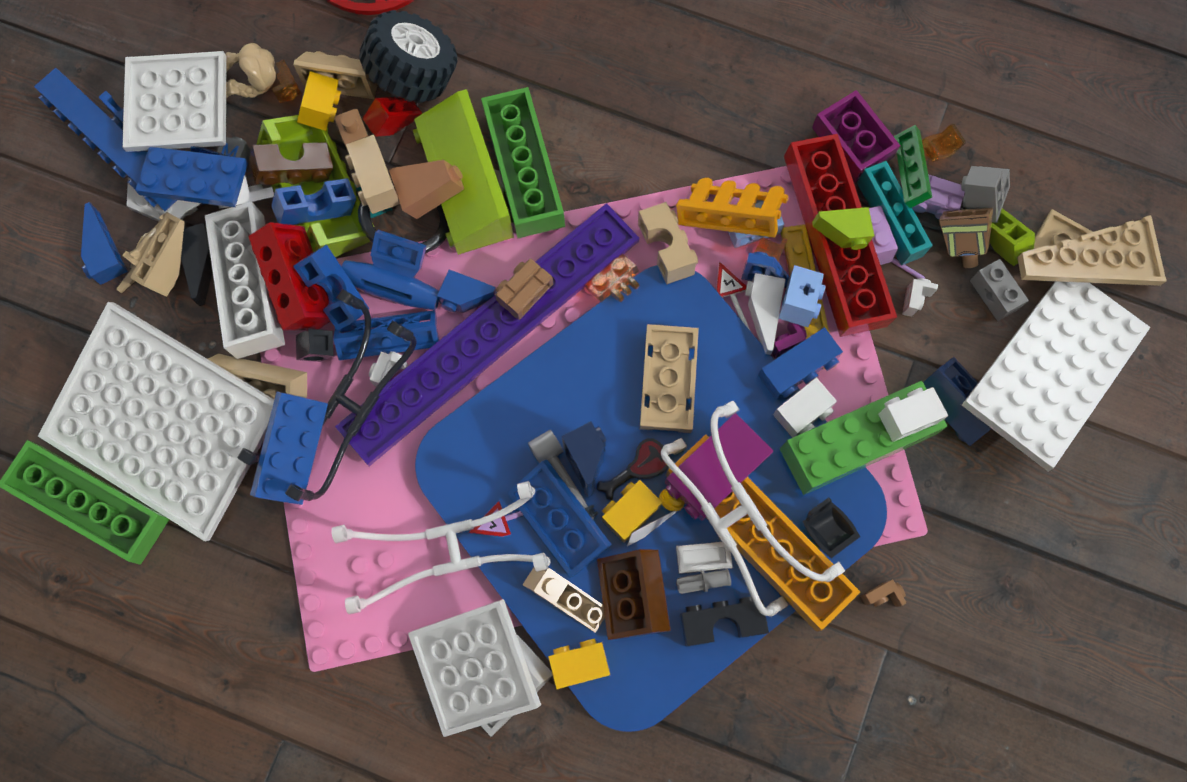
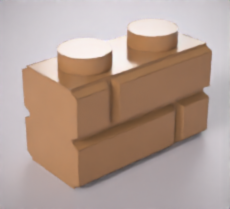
M529 259L526 263L520 262L514 269V275L510 280H503L496 288L497 293L495 296L497 302L518 320L553 285V277L532 259Z

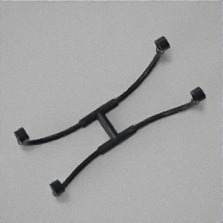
M341 289L336 298L358 310L361 309L365 318V329L359 352L347 375H344L328 401L323 425L328 418L330 419L339 404L356 416L347 430L348 433L339 448L322 487L314 493L311 490L303 489L292 483L290 484L285 494L296 501H300V499L311 501L320 498L326 493L353 436H356L380 397V392L408 360L417 343L412 331L392 320L387 330L406 341H410L409 347L380 381L375 390L370 392L362 407L345 396L354 380L353 377L363 359L369 342L371 315L361 299L344 289ZM243 448L237 458L245 464L258 465L260 455Z

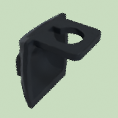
M829 497L809 511L806 519L802 521L814 542L831 559L861 537L851 520L840 508L832 503Z

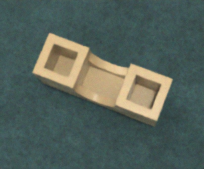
M667 202L639 211L638 226L646 243L650 244L661 241L669 245L668 248L658 251L657 265L666 284L694 275L698 258L695 251L690 250L688 246V238L685 231L680 230L678 226V218L675 211L670 210Z

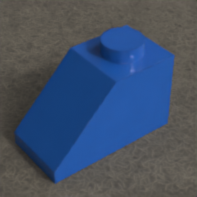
M449 269L437 294V298L443 309L450 312L457 310L464 313L483 305L497 292L496 287Z

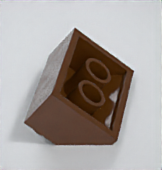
M639 549L597 559L608 640L671 631L659 550Z

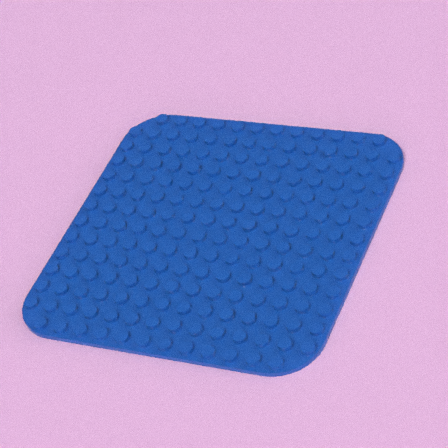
M658 265L645 269L433 426L421 441L415 461L418 484L444 522L452 524L469 519L473 521L483 518L498 501H500L502 509L514 503L507 492L539 464L528 442L551 430L563 449V435L589 422H592L595 428L598 426L601 428L606 438V446L604 447L606 451L604 452L603 463L593 494L588 498L565 453L562 452L557 456L587 506L594 505L592 509L599 514L594 517L593 521L612 544L571 578L568 576L524 515L507 521L511 532L507 536L468 533L470 530L456 533V536L471 558L503 554L535 555L545 553L550 559L548 568L601 604H603L597 559L639 549L659 550L671 631L608 640L605 618L595 633L523 586V583L534 568L533 562L498 561L483 563L481 566H478L548 660L549 656L554 655L553 649L568 645L570 650L581 648L580 642L590 639H596V643L602 642L610 675L568 687L596 721L608 728L626 732L644 730L659 723L767 635L762 634L739 638L736 625L731 620L723 618L719 619L714 625L713 635L715 642L685 646L680 617L681 613L686 612L685 607L702 605V610L713 608L712 603L728 600L729 605L739 604V598L751 596L732 553L733 568L728 569L731 586L708 589V592H704V590L683 594L678 592L676 585L678 578L697 575L701 572L679 574L676 546L722 542L707 518L703 521L698 517L694 519L683 507L646 537L629 546L627 545L630 537L623 543L602 521V516L604 515L602 510L612 500H608L604 492L597 490V483L599 481H609L623 472L635 459L636 448L640 442L647 438H654L664 446L682 438L687 448L676 455L669 454L670 459L676 463L703 436L707 435L710 437L712 435L711 417L716 408L734 401L739 408L736 414L773 450V453L748 478L833 564L840 562L844 570L854 564L879 541L887 520V504L884 493L877 480L866 467L803 495L779 449L792 437L773 415L781 405L799 392L800 389L796 386L798 390L785 399L781 396L775 399L758 376L761 368L775 359L771 355L765 354L763 345L709 281L695 271V274L690 277L666 284ZM647 324L699 328L694 417L691 433L640 429ZM648 346V356L652 357L653 346ZM689 349V360L694 359V349ZM645 396L644 407L649 408L650 396ZM686 399V411L690 410L691 399ZM724 416V417H719V418H718V429H719L730 417H728V418H725V416ZM818 418L812 424L816 428L827 423L825 419L822 421ZM667 470L650 479L631 478L614 491L613 500L617 503L623 497L621 491L630 482L636 484L639 480L659 498L662 490L667 487L665 484ZM828 497L851 520L861 536L832 559L814 542L802 522L806 519L809 511ZM661 505L640 528L673 511H669ZM517 508L512 512L506 514L505 516L519 512L520 510L519 508ZM741 554L760 600H763L764 607L766 608L770 603L780 598L781 595ZM712 570V571H704V572H705V573H709V572L720 571V570ZM789 603L787 607L774 616H766L769 632L796 611Z

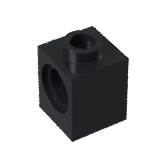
M307 329L296 335V360L321 362L334 356L333 331Z

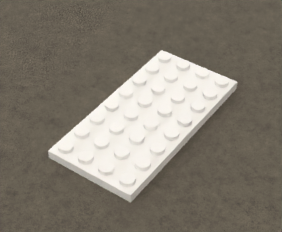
M1054 281L963 402L962 406L1049 472L1058 463L1150 327L1090 283Z

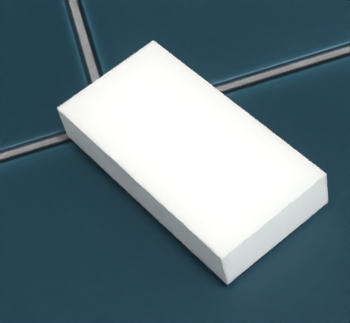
M723 542L676 546L679 574L733 568L731 551L727 550Z

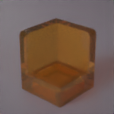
M763 237L760 239L755 252L767 253L770 257H775L779 261L788 239L783 238L781 243L778 244Z

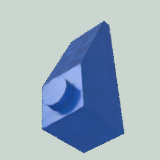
M88 202L84 207L81 257L85 265L82 266V269L89 279L93 278L102 285L128 271L100 212Z

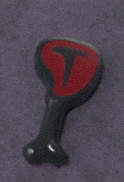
M647 438L640 442L636 448L635 459L623 472L613 479L599 481L597 483V490L604 492L608 500H613L614 491L631 478L650 479L664 473L669 467L661 457L663 445L654 438Z

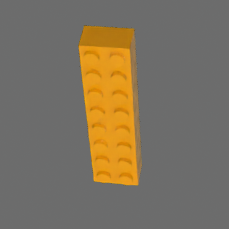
M707 435L703 436L675 465L679 467L709 437ZM670 468L667 470L666 477L673 472ZM748 477L741 483L764 518V521H766L768 530L794 559L818 574H823L826 569L834 565ZM732 491L715 510L719 517L722 518L739 507L741 503ZM748 514L727 528L737 543L738 551L816 632L822 631L860 593L843 573L830 582H821L799 572L773 548L761 530H757Z

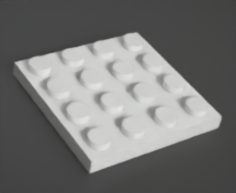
M224 51L125 57L123 148L126 152L147 151L150 147L178 149L226 145V55Z
M504 599L408 633L443 737L541 706Z

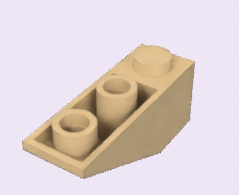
M533 568L523 583V586L595 633L605 618L603 604L550 568L538 572Z

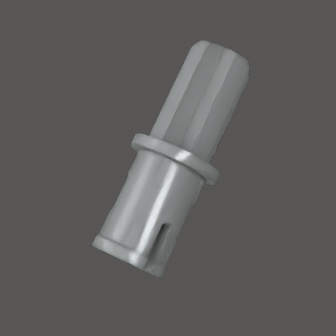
M728 569L709 573L701 571L697 575L678 578L676 585L680 594L700 590L708 592V589L731 586V578Z

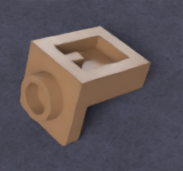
M893 579L860 595L864 605L873 603L877 607L889 600L887 595H889L895 607L906 604L904 599L906 594L899 583H895Z

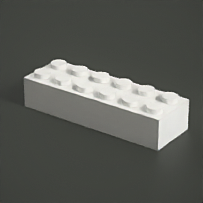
M252 201L205 215L224 349L239 359L285 345L283 330L278 322L275 308L269 297L268 289L260 273V267L248 237L265 226L264 215Z

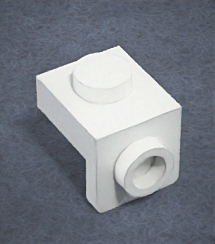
M392 351L389 354L380 353L377 363L374 362L369 371L370 381L375 387L401 358V354ZM405 362L400 369L404 370L405 368H407V362Z

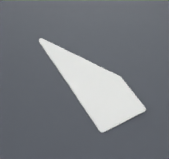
M673 511L633 532L627 546L646 537L677 511Z

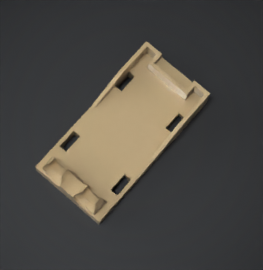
M647 324L640 429L668 430L683 433L692 432L699 328ZM648 346H653L652 357L648 356ZM689 349H694V359L689 360ZM645 396H650L649 408L644 407ZM686 399H691L690 410L686 411Z

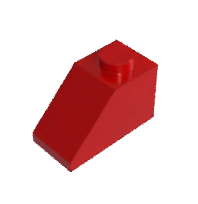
M401 97L375 98L364 115L363 120L375 137L390 136L414 122V119L423 113L414 101H404V98Z

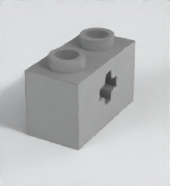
M1000 259L979 270L970 280L997 321L1019 310L1029 301Z

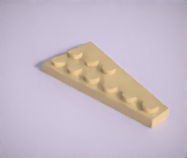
M1151 215L1135 222L1129 221L1121 226L1109 227L1081 235L1073 240L1067 239L1056 245H1047L1026 251L1017 257L1021 280L1161 286L1166 282Z

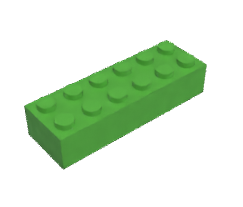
M526 87L481 98L517 239L565 227L564 211L529 88Z
M922 381L787 440L779 449L803 495L933 437L945 429L947 424L943 419L936 425L892 442L878 415L886 407L884 403L896 397H899L900 400L908 398L907 394L918 388H922L923 391L927 390Z
M29 440L26 441L0 480V488L126 561L139 565L142 564L169 521L164 515L43 446Z

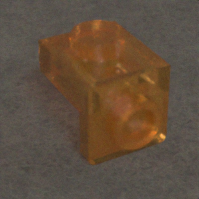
M951 124L943 132L925 137L922 140L926 155L932 162L954 155L966 144V141L955 124Z

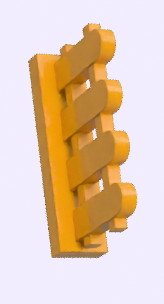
M702 178L697 184L691 185L692 194L689 199H679L676 205L678 224L775 238L778 232L777 219L781 217V210L779 208L782 203L787 204L788 195L784 193V188L781 186L771 187L769 192H761L760 185L756 183L746 185L745 189H737L736 182L731 180L723 182L719 187L713 186L712 179ZM710 194L716 195L713 202L707 201ZM733 197L740 198L737 205L731 204ZM757 200L764 201L761 208L755 207Z

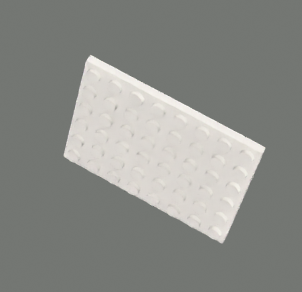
M108 302L38 437L203 541H209L250 465L240 461L237 457L243 448L257 454L266 435L274 399L114 302Z

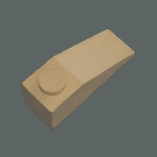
M168 212L166 213L130 277L139 284L166 297L175 286L179 276L184 231L183 220Z

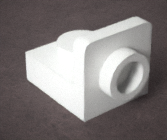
M924 278L914 279L907 287L902 315L912 317L918 310H921L925 296L931 297L937 291L938 284L931 283L930 280Z

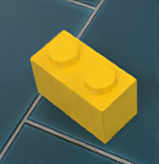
M309 72L297 120L298 123L325 131L327 130L328 122L334 123L337 108L332 106L333 104L338 105L341 94V91L337 90L339 80L315 72Z
M641 480L636 484L630 482L621 491L623 497L617 503L612 500L602 510L604 513L602 521L623 543L663 503Z
M590 639L580 642L581 648L570 650L569 645L553 649L554 655L549 656L556 689L610 675L602 642L596 643V639Z

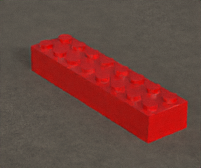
M838 134L791 142L784 155V159L819 271L824 274L822 281L826 285L825 291L839 336L843 337L888 327L897 318L873 241L871 240L865 248L853 250L851 247L841 248L812 225V221L818 212L862 208Z

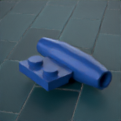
M377 230L370 254L373 264L345 260L341 266L353 285L367 294L404 306L436 310L439 300L437 294L439 290L414 277L422 267L427 245Z

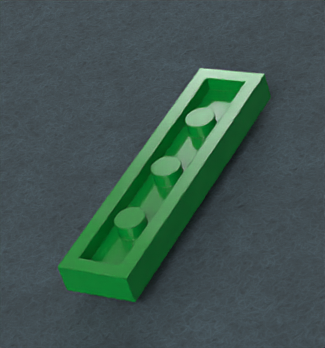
M916 125L894 136L901 145L896 154L904 202L909 209L932 198L921 133Z

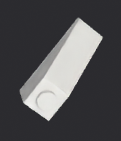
M755 273L753 280L747 282L745 296H749L748 307L759 342L763 345L765 354L771 355L774 347L785 279Z

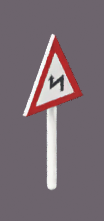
M719 262L716 291L722 298L731 297L739 318L748 327L735 296L737 293L746 291V285Z

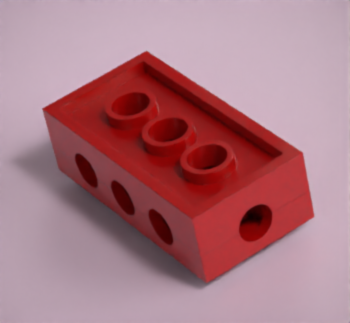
M269 222L250 234L248 237L252 245V251L256 256L260 273L264 278L282 330L319 329L330 323V319L323 311L329 303L327 292L318 284L307 287L294 268L295 264L313 253L304 226Z

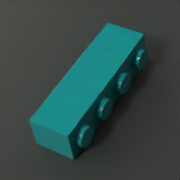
M887 161L865 169L857 184L870 208L882 207L898 247L895 255L901 266L923 257L933 245L912 208L909 209L905 204L903 190Z

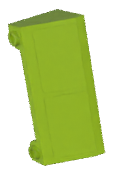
M467 89L458 91L415 118L417 129H414L413 133L417 144L422 143L428 162L445 160L452 166H457L462 173L463 178L461 181L464 190L441 204L450 232L446 233L449 246H455L459 255L514 238L510 215Z

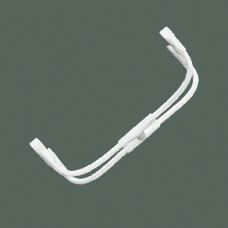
M731 401L724 406L717 407L712 414L711 434L722 469L732 485V491L741 503L739 507L720 518L711 503L707 502L697 487L670 459L669 454L676 455L687 448L682 438L664 445L661 450V457L702 505L701 509L727 550L731 551L758 611L764 616H774L787 607L788 603L781 596L766 608L763 606L746 564L736 547L737 543L727 529L747 514L757 530H761L773 548L790 565L805 576L816 581L830 582L845 572L840 562L826 569L823 574L809 570L794 559L766 527L767 523L764 521L759 510L741 483H738L722 450L718 434V418L724 416L728 418L739 411L736 403Z
M529 481L518 483L517 489L520 499L502 510L473 521L472 519L426 529L425 532L375 534L347 529L345 525L333 527L331 532L335 543L344 542L352 538L380 541H410L425 538L430 540L446 536L451 562L436 565L432 569L409 576L367 599L359 598V596L346 598L345 608L347 613L361 612L367 605L419 579L431 575L439 576L481 566L483 563L525 561L533 562L536 572L548 569L550 559L545 553L535 555L503 554L461 559L456 533L472 530L476 526L496 520L519 508L533 497L535 489L530 485Z

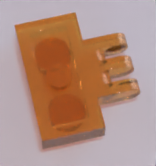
M622 254L599 274H596L585 287L600 302L610 295L619 302H622L624 296L620 293L621 291L627 296L632 293L628 285L635 290L640 287L633 278L639 272L638 267Z

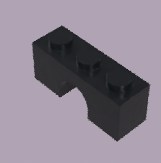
M751 596L739 598V604L729 605L728 600L712 603L713 608L703 610L702 605L685 607L686 612L680 614L686 647L715 642L713 628L715 623L723 618L731 620L736 625L739 638L769 633L766 616L758 611Z

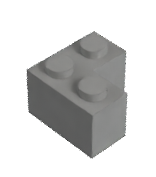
M971 166L968 176L963 177L961 190L965 191L963 208H966V210L993 208L992 222L997 223L1010 188V169Z

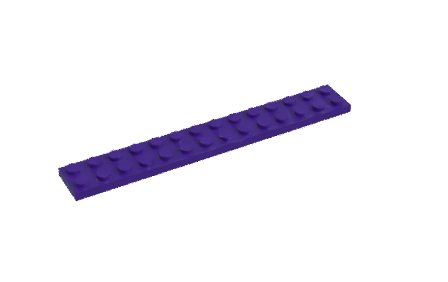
M606 203L536 261L541 268L553 277V285L520 320L501 306L494 295L386 384L380 392V397L349 444L364 462L371 466L636 245L640 238ZM353 413L349 414L335 426L344 438L356 416Z

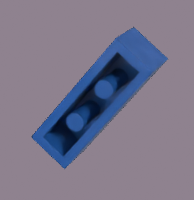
M824 327L761 368L758 376L775 399L781 396L786 399L798 390L796 386L802 382L807 385L818 377L817 372L823 368L828 371L839 363L838 358L843 351Z

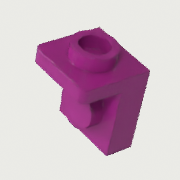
M791 322L788 323L787 329L789 333L780 335L775 339L772 351L774 358L780 357L806 340L807 333L804 326Z

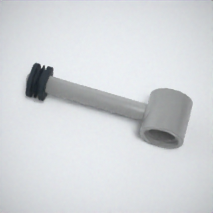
M548 430L528 442L539 463L544 460L549 461L590 517L594 519L599 513L597 511L594 512L592 509L594 505L587 506L557 457L564 451L553 432Z

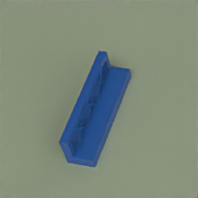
M436 310L372 318L371 328H377L371 329L369 342L363 357L380 355L381 352L389 354L390 351L398 353L407 350L410 341H406L387 330L392 320L413 332L417 341L414 350L431 348L439 341ZM365 320L354 321L338 331L335 328L333 341L339 361L356 358L364 335Z

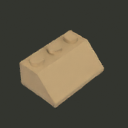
M316 51L315 53L305 52L294 60L293 65L305 88L309 72L311 71L339 80L337 90L341 91L342 95L369 99L375 98L378 84L373 83L369 79V74H365L359 59H352L345 55H327Z

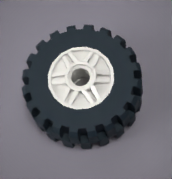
M395 10L381 13L371 21L359 50V58L365 74H369V79L373 83H377L381 90L390 92L393 97L404 98V101L411 102L416 100V103H422L441 96L458 62L454 44H451V39L448 35L443 34L441 28L431 24L432 22L428 19L420 18V15L414 13L411 15L407 11L396 12Z

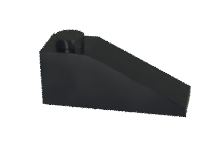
M204 223L184 228L181 259L191 299L199 306L205 305L213 273L207 228Z

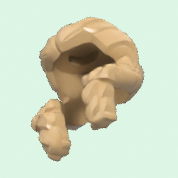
M250 43L242 47L237 54L231 52L225 54L226 72L234 64L239 63L240 68L246 73L251 86H246L234 79H230L226 82V98L234 94L255 98L257 95L266 93L271 88L276 79L275 61L271 52L262 49L255 43Z

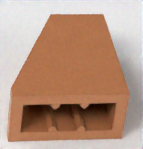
M445 160L396 167L389 170L402 211L416 219L464 190L461 181L463 178L461 171L457 166H452Z

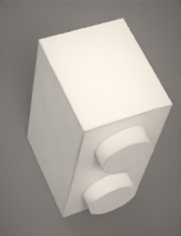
M816 377L781 405L773 415L793 438L799 433L802 434L813 429L814 425L812 423L818 418L823 421L834 412L831 407H833L837 400Z
M933 387L925 391L922 388H918L908 393V398L900 400L899 397H896L884 403L886 407L878 415L892 442L936 425L948 416Z

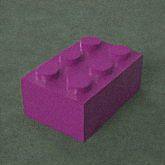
M857 90L818 113L812 129L819 137L838 134L854 183L858 181L865 169L884 161L889 162L892 160L901 146Z

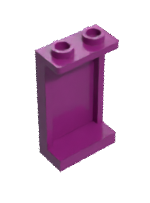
M736 413L718 429L722 450L738 483H742L773 453V450ZM711 435L678 468L690 479L707 502H710L715 509L732 492V485L719 462ZM672 472L665 480L667 485L666 491L675 500L680 498L686 504L684 509L692 518L696 519L698 517L703 521L706 515L701 509L702 505L687 486Z

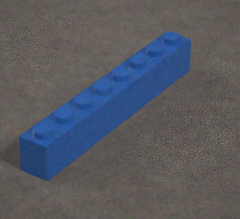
M57 68L52 70L34 86L41 93L38 98L49 109L54 106L53 112L63 122L69 120L68 127L78 136L83 134L85 137L82 140L92 150L97 147L100 150L97 154L107 164L112 161L115 164L112 168L122 178L128 176L130 178L128 183L136 190L147 152H126L123 148V130ZM143 196L152 207L158 205L164 211L168 210L177 201Z

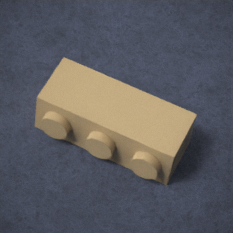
M371 135L346 144L349 155H346L345 158L350 170L355 169V173L351 175L356 187L362 188V191H359L358 194L363 206L368 205L371 213L374 214L400 204L375 136Z

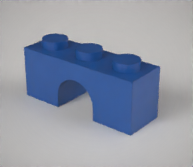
M348 178L326 181L320 191L311 195H304L300 185L275 189L271 206L278 223L294 225L349 216L356 202V196Z
M327 244L294 265V268L307 287L318 284L327 292L329 303L323 311L337 331L353 323L363 315L361 309L358 310L336 298L341 289H344L361 299L367 306Z

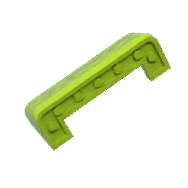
M299 115L263 120L256 145L278 144L279 151L284 158L297 161L299 160L298 156L302 143L327 142L333 165L328 181L348 178L356 196V202L349 216L294 224L296 226H304L313 252L327 244L333 255L337 257L371 242L362 231L358 221L360 200L356 194L355 184L353 181H350L346 173V165L339 158L336 144L328 134V128L325 131L298 123ZM324 182L276 183L271 186L275 193V189L300 185L304 195H311L320 191Z

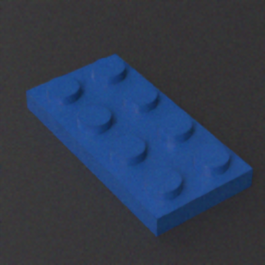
M150 147L135 191L141 196L236 207L248 163L245 158Z
M276 391L250 493L251 496L303 505L304 500L296 501L288 497L285 492L291 483L307 489L328 403Z
M548 460L539 463L518 482L529 481L530 485L535 489L533 497L520 506L519 510L570 578L575 576L612 545ZM517 484L507 492L513 502L520 499Z

